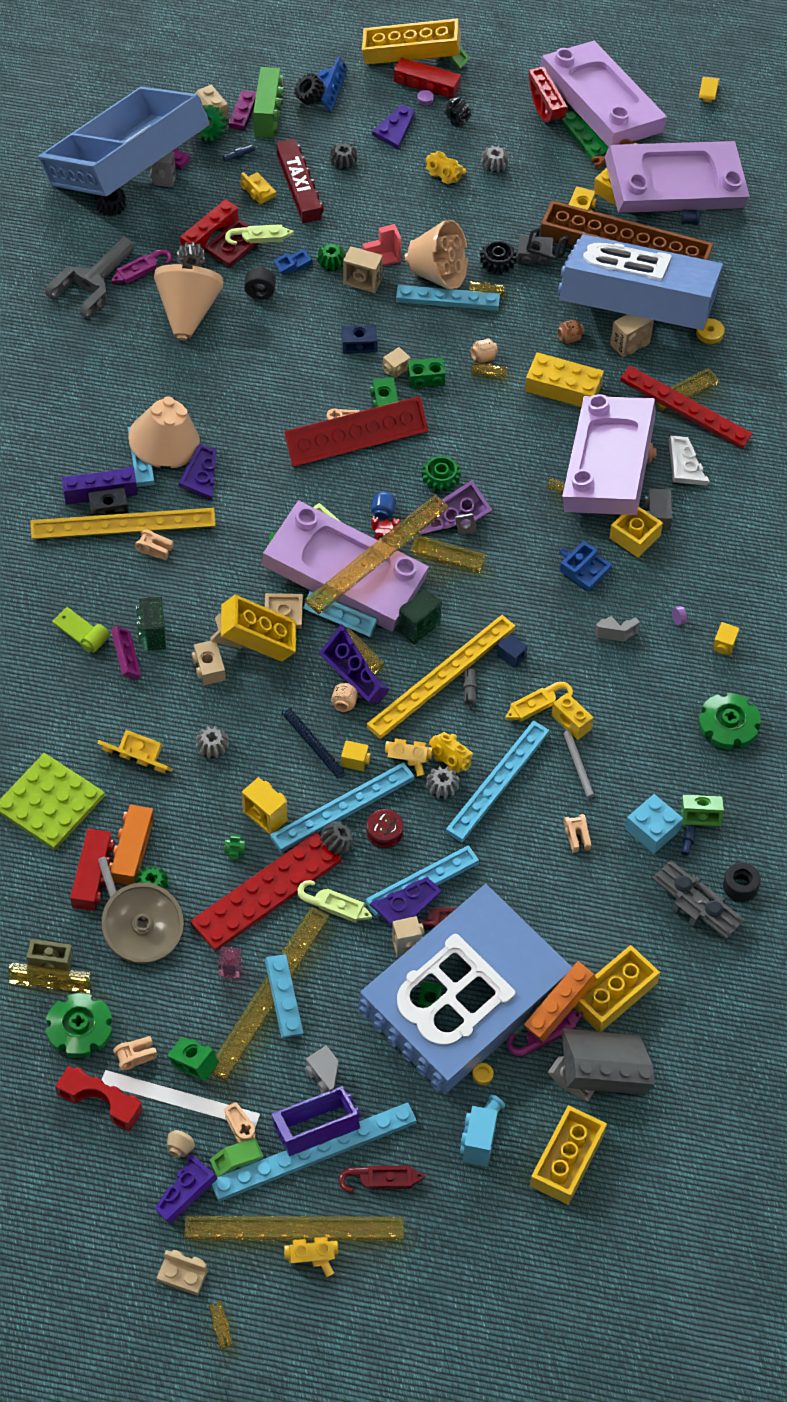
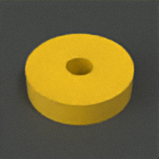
M709 318L704 330L697 329L696 335L704 343L715 344L722 340L725 329L720 321Z

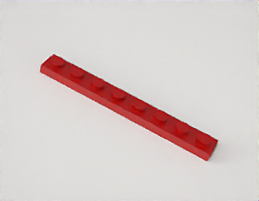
M630 365L620 379L622 383L649 398H655L656 402L741 449L745 447L751 438L752 433Z

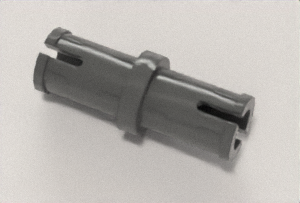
M468 669V671L465 670L464 705L472 707V701L473 705H476V692L478 691V685L476 684L477 672L473 669Z

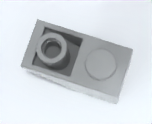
M326 1045L306 1058L305 1071L311 1079L314 1077L318 1082L317 1086L322 1094L334 1090L338 1076L339 1061Z

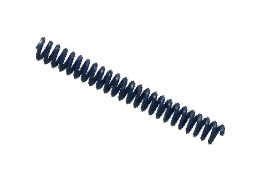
M292 708L287 709L284 714V710H282L284 718L291 723L297 733L302 736L322 762L327 765V768L334 773V776L337 779L343 778L345 775L338 777L344 772L342 766H339L340 764L335 761L332 755L330 756L328 750L323 748L324 745H321V742L316 740L317 737H314V734L303 724V721L298 719L299 716H296Z

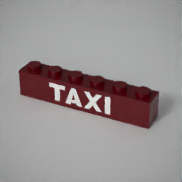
M295 139L276 142V155L302 224L322 220L324 207L322 202L319 203L318 191L314 190V180L310 179V170L306 168L305 157L301 156V146L297 145Z

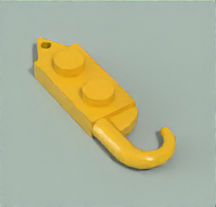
M556 682L544 689L541 688L512 703L510 710L505 716V720H519L522 722L553 706L556 699L555 691L562 688L566 689L572 697L573 689L566 682Z

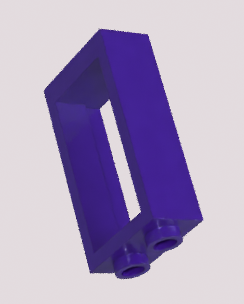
M342 1086L271 1114L274 1128L289 1156L360 1129L359 1119H362L358 1107L353 1106L354 1102L351 1094H346ZM341 1106L347 1116L296 1136H292L288 1129L290 1126Z

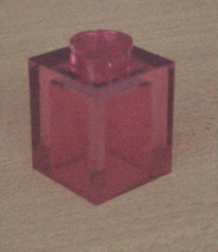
M221 946L218 963L219 976L240 978L243 960L241 948Z

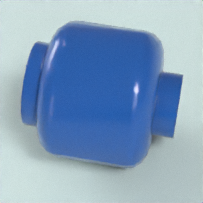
M387 491L375 494L371 505V511L374 516L382 520L391 517L395 511L396 499Z

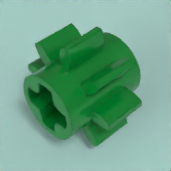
M231 834L230 839H225L224 854H229V859L239 860L240 855H245L246 840H241V835Z

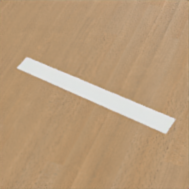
M105 1070L102 1077L104 1084L110 1087L116 1086L123 1091L226 1120L224 1109L229 1106L227 1104ZM242 1109L254 1127H256L260 1114Z

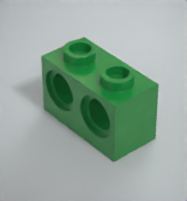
M443 357L408 361L407 372L410 388L445 385L446 373Z

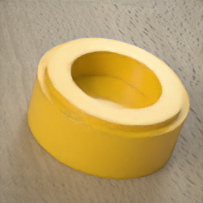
M480 1063L473 1069L472 1077L477 1084L487 1085L492 1081L494 1072L490 1065Z

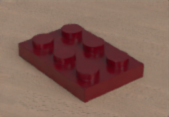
M238 219L204 246V251L230 268L259 243L246 242L242 235L230 237L231 240L237 241L236 245L226 241L225 235L229 230L248 228L249 225Z

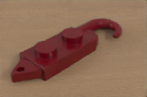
M411 1165L350 1167L341 1172L338 1182L340 1187L346 1192H353V1188L345 1184V1179L348 1176H360L362 1185L368 1189H412L413 1185L425 1179V1175L412 1169Z

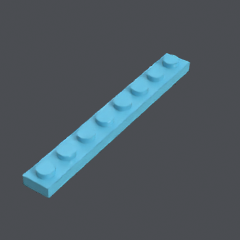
M535 721L529 725L446 828L448 835L461 843L466 839L549 735V729Z
M403 762L270 834L271 840L282 853L304 841L313 833H319L332 821L337 823L414 781V775Z

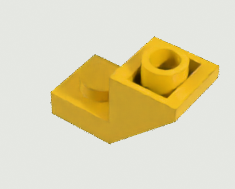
M702 78L699 98H702L703 102H712V100L716 99L720 78Z

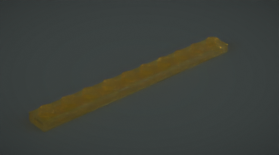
M437 495L431 497L307 597L305 603L319 615L446 512L448 505Z
M313 907L309 909L281 955L286 954L291 978L329 920L328 914ZM268 975L216 1055L220 1063L211 1075L225 1082L274 1007Z
M185 1216V1240H314V1238L328 1237V1240L404 1241V1217Z

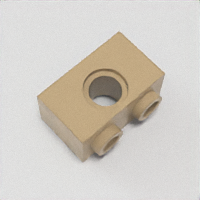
M207 641L194 644V652L191 653L193 663L198 665L196 673L198 679H202L203 686L226 681L225 669L217 643Z
M417 916L393 921L392 942L397 958H400L423 938L424 928L422 923H418Z

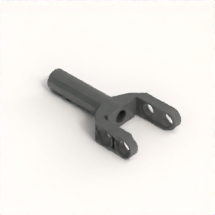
M122 237L90 269L78 266L65 268L48 284L45 295L52 299L57 298L75 281L76 284L93 293L83 303L80 311L81 316L86 319L91 318L107 302L104 279L134 250L133 243L128 238Z

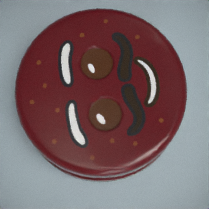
M382 809L370 815L367 820V837L373 845L379 848H391L401 841L403 821L396 812Z

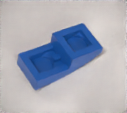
M302 249L291 256L289 253H286L275 259L274 263L281 274H286L303 269L313 264V261L306 250Z

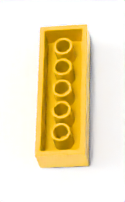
M458 19L364 28L362 52L365 65L397 62L400 58L416 60L460 55L461 32Z

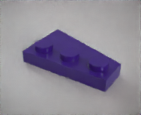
M200 443L179 481L178 487L212 500L216 450Z
M191 1153L187 1157L188 1162L184 1169L178 1171L176 1175L178 1177L173 1186L168 1187L155 1207L157 1213L169 1224L218 1179L212 1171Z

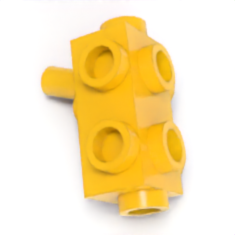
M436 151V153H431L425 160L427 164L426 169L429 170V174L434 177H441L443 183L451 184L458 182L461 176L466 174V169L458 164L457 160L449 159L443 152Z
M443 732L433 736L429 745L433 748V755L436 761L444 762L448 765L450 771L455 770L456 773H460L463 770L466 771L470 767L473 753L456 741L457 736L455 734L449 735Z
M395 739V742H386L385 753H388L387 757L408 760V765L415 766L417 776L425 775L422 763H428V759H432L433 748L425 747L426 743L414 741V745L406 744L407 740Z
M328 1237L314 1238L315 1243H306V1239L293 1240V1245L284 1246L285 1259H289V1264L312 1261L313 1267H322L326 1277L334 1274L329 1261L335 1259V1254H338L337 1241H328Z

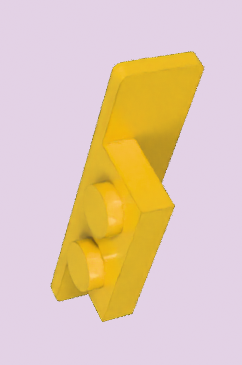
M128 730L125 731L119 747L98 740L97 744L102 745V750L113 753V750L120 752V757L128 760L131 757L136 758V763L146 767L149 763L155 766L154 770L164 774L166 770L172 772L173 768L156 762L163 745L160 742Z

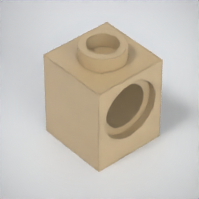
M398 347L383 357L384 372L394 377V379L408 370L410 356Z

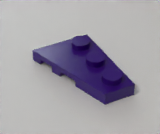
M401 104L372 131V136L398 150L401 141L405 137V132L415 116V111Z
M425 877L400 891L392 892L378 901L371 902L370 906L393 927V921L417 916L441 894L442 890L428 877Z

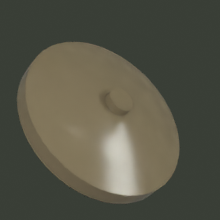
M151 883L130 884L114 893L104 908L101 921L102 934L111 951L121 959L135 964H150L168 956L179 943L184 925L182 910L174 896L164 888Z

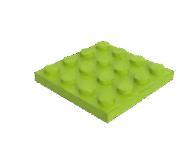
M43 753L0 799V815L55 851L105 797V792L46 753Z

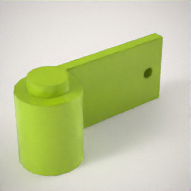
M68 607L52 621L56 627L82 645L83 649L87 652L95 653L110 638V633L104 626L96 624L93 627Z

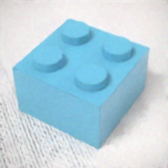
M653 794L627 817L625 830L654 854L681 831L683 818Z
M472 1106L471 1113L466 1114L465 1129L462 1134L460 1154H464L463 1162L488 1167L496 1129L497 1110Z

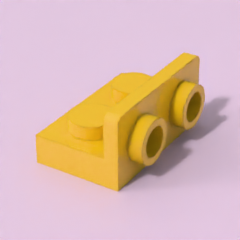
M244 172L241 173V187L248 191L253 200L262 204L276 197V191L258 172L249 177Z

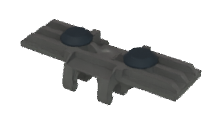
M671 860L652 877L656 883L677 899L672 910L678 913L681 908L689 914V924L693 927L701 919L727 939L745 920L725 904L726 899L724 897H719L703 884L699 877L692 878Z

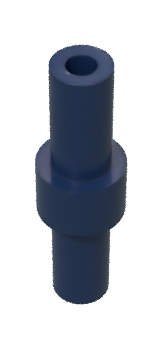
M253 145L242 149H234V152L223 155V160L226 162L234 158H242L245 154L255 151Z
M688 825L686 832L683 834V847L681 851L683 856L689 855L691 845H693L695 840L694 831L696 825Z

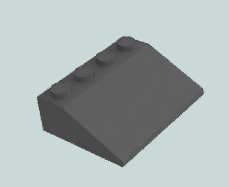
M564 1028L561 1030L567 1088L646 1095L655 1085L653 1064L641 1036Z

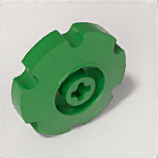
M727 693L726 697H721L718 694L712 696L703 704L702 713L699 714L698 725L703 737H710L712 745L727 750H732L735 745L740 748L750 745L756 739L757 729H760L761 716L755 705H748L746 697L734 693Z
M71 994L67 996L68 1000L66 1002L57 1001L48 1012L46 1021L50 1027L46 1028L47 1038L57 1052L66 1050L67 1057H89L93 1049L100 1051L109 1042L112 1036V1027L109 1026L113 1022L112 1015L108 1006L101 999L93 1001L90 994Z

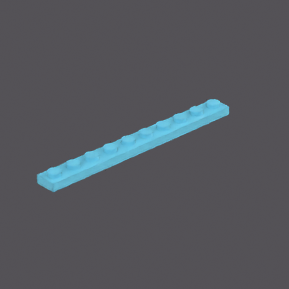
M407 1102L359 1121L360 1129L292 1156L283 1151L217 1177L218 1179L211 1186L218 1202H221L416 1124L417 1120Z

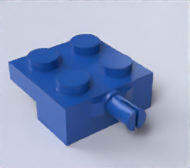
M585 541L572 552H569L564 547L559 552L560 555L565 557L561 562L560 572L588 591L612 569V564L599 556L598 550Z

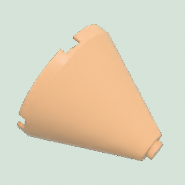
M181 264L160 266L155 269V283L174 336L178 340L186 341L187 338H191L222 290L223 277L212 270L193 266V269L182 268L183 265Z

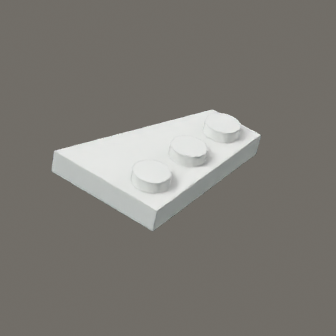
M670 436L669 448L673 482L708 486L709 479L704 475L701 463H698L695 457L696 453L688 437Z

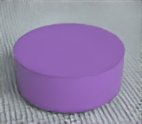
M428 90L420 91L417 95L418 103L423 106L432 104L433 93Z
M682 606L672 609V617L675 624H685L687 621L685 609Z

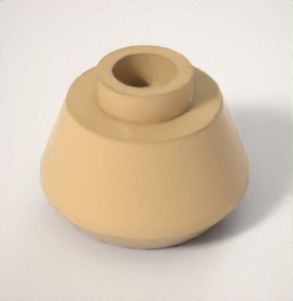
M178 1130L168 1134L167 1149L171 1156L175 1158L185 1157L194 1149V1140L188 1134Z

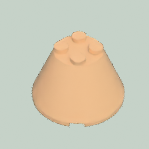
M445 220L415 240H411L408 253L405 254V261L409 263L412 273L449 290L459 288L465 279L468 267V258H465L467 243L461 227L453 220Z
M165 397L155 402L134 421L129 430V445L133 453L143 462L158 468L160 466L177 468L186 465L191 461L200 444L199 434L187 413V409L172 397Z

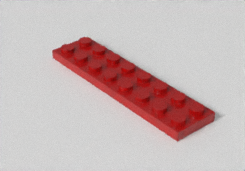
M421 396L283 432L292 466H297L429 430Z
M315 832L190 920V925L214 952H217L298 894L297 890L302 882L308 880L316 881L341 863V857L338 854L335 855L333 851L328 852V848L323 846L324 842L320 840L321 836Z

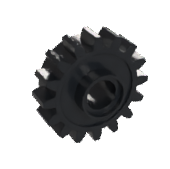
M504 241L487 243L486 246H483L482 251H480L482 267H487L488 272L493 270L494 274L497 271L503 274V270L509 272V268L513 269L517 261V252L514 251V247H511L509 243Z

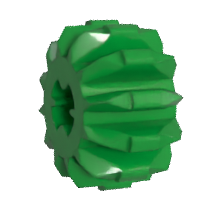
M330 243L328 245L323 244L318 249L317 261L321 268H326V271L328 269L334 271L335 268L340 269L343 265L346 253L342 246H337V243L334 245Z
M155 865L152 869L146 866L145 872L139 870L138 877L135 878V883H151L165 890L169 888L168 874L164 873L162 868L156 870Z

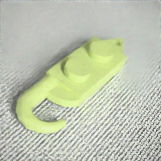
M282 225L248 226V228L229 230L225 235V239L233 245L237 244V241L230 239L233 235H242L243 239L249 243L283 242V239L293 235V231L282 227Z
M311 880L302 882L298 887L297 891L300 899L319 907L321 910L355 923L359 920L372 919V915L361 901L330 889L319 891L315 897L306 894L304 888L307 885H315V882Z

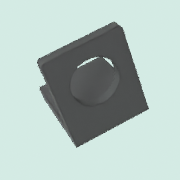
M473 513L455 516L459 535L477 532ZM464 519H468L471 521L469 523L460 524V522Z

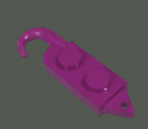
M160 249L147 256L144 255L116 269L117 273L112 278V283L128 284L155 270L157 266L156 258L160 256H167L168 260L165 264H169L172 261V254L168 250Z
M570 1012L544 1043L528 1031V1044L521 1048H515L512 1041L516 1034H512L507 1040L508 1050L516 1056H523L539 1047L546 1046L562 1037L561 1030L563 1028L576 1030V1025L581 1019L583 1012Z

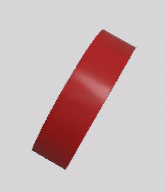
M544 66L530 69V91L538 115L546 123L563 119L567 113V105Z

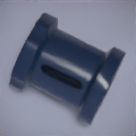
M682 210L681 225L685 223L699 225V210H696V212Z

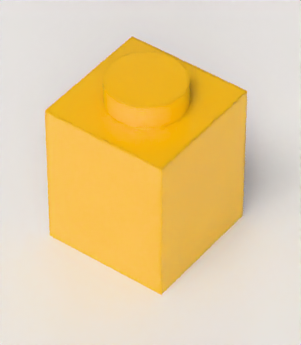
M721 622L712 650L730 656L738 637L739 628Z
M345 741L341 755V766L364 771L365 765H369L371 753H368V745Z

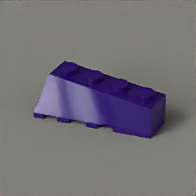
M133 465L120 470L62 477L66 505L89 502V492L121 487L125 488L126 497L138 495Z
M341 624L318 654L350 685L354 686L368 702L379 704L390 688L371 671L344 625Z

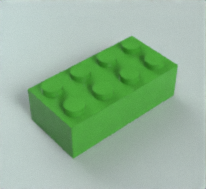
M260 68L253 112L254 137L274 138L275 132H278V122L276 121L280 120V110L278 109H281L282 99L280 97H283V87H281L283 85V75H280V68Z

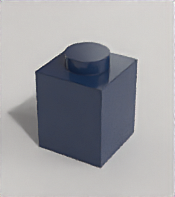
M509 634L505 639L502 638L499 641L497 656L515 669L527 657L528 646Z

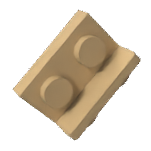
M166 1250L164 1262L156 1278L157 1282L198 1296L208 1273L207 1264L197 1257L192 1259L185 1257L180 1251L172 1250L171 1252Z

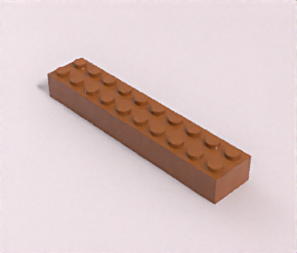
M552 200L541 223L540 237L553 238V241L559 243L561 238L569 236L567 245L573 247L576 245L577 239H580L582 234L709 261L713 248V243Z

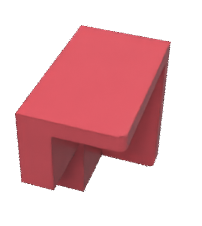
M395 224L379 228L378 240L362 244V250L383 255V266L401 262V236Z

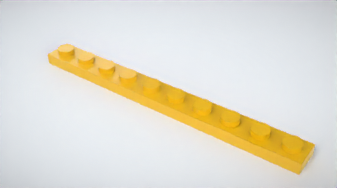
M214 508L30 520L32 540L135 533L146 529L150 531L216 527Z
M503 615L498 617L369 721L367 728L379 739L383 738L494 648L502 638L505 639L515 630V625Z

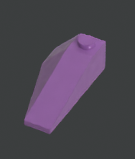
M473 480L412 518L411 521L419 533L423 535L457 526L455 516L473 513L474 520L476 521L491 512L492 509ZM464 519L460 522V524L469 523L471 521L468 519Z

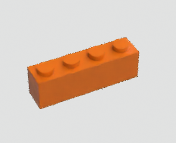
M130 805L128 812H124V826L120 828L118 833L119 844L115 845L113 857L115 858L109 864L114 883L125 885L135 883L154 821L153 808Z
M577 961L525 1022L524 1026L527 1030L544 1043L597 981L594 973Z

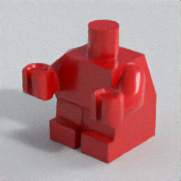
M372 517L371 524L372 530L375 531V539L393 548L394 534L399 531L400 520L394 518L392 523L388 519L380 522L378 517Z

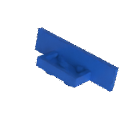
M340 56L337 57L333 68L323 69L318 75V78L324 82L325 89H323L324 94L321 93V101L328 112H331L348 69Z

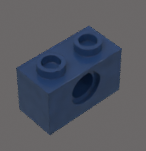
M376 325L342 326L343 354L377 352Z

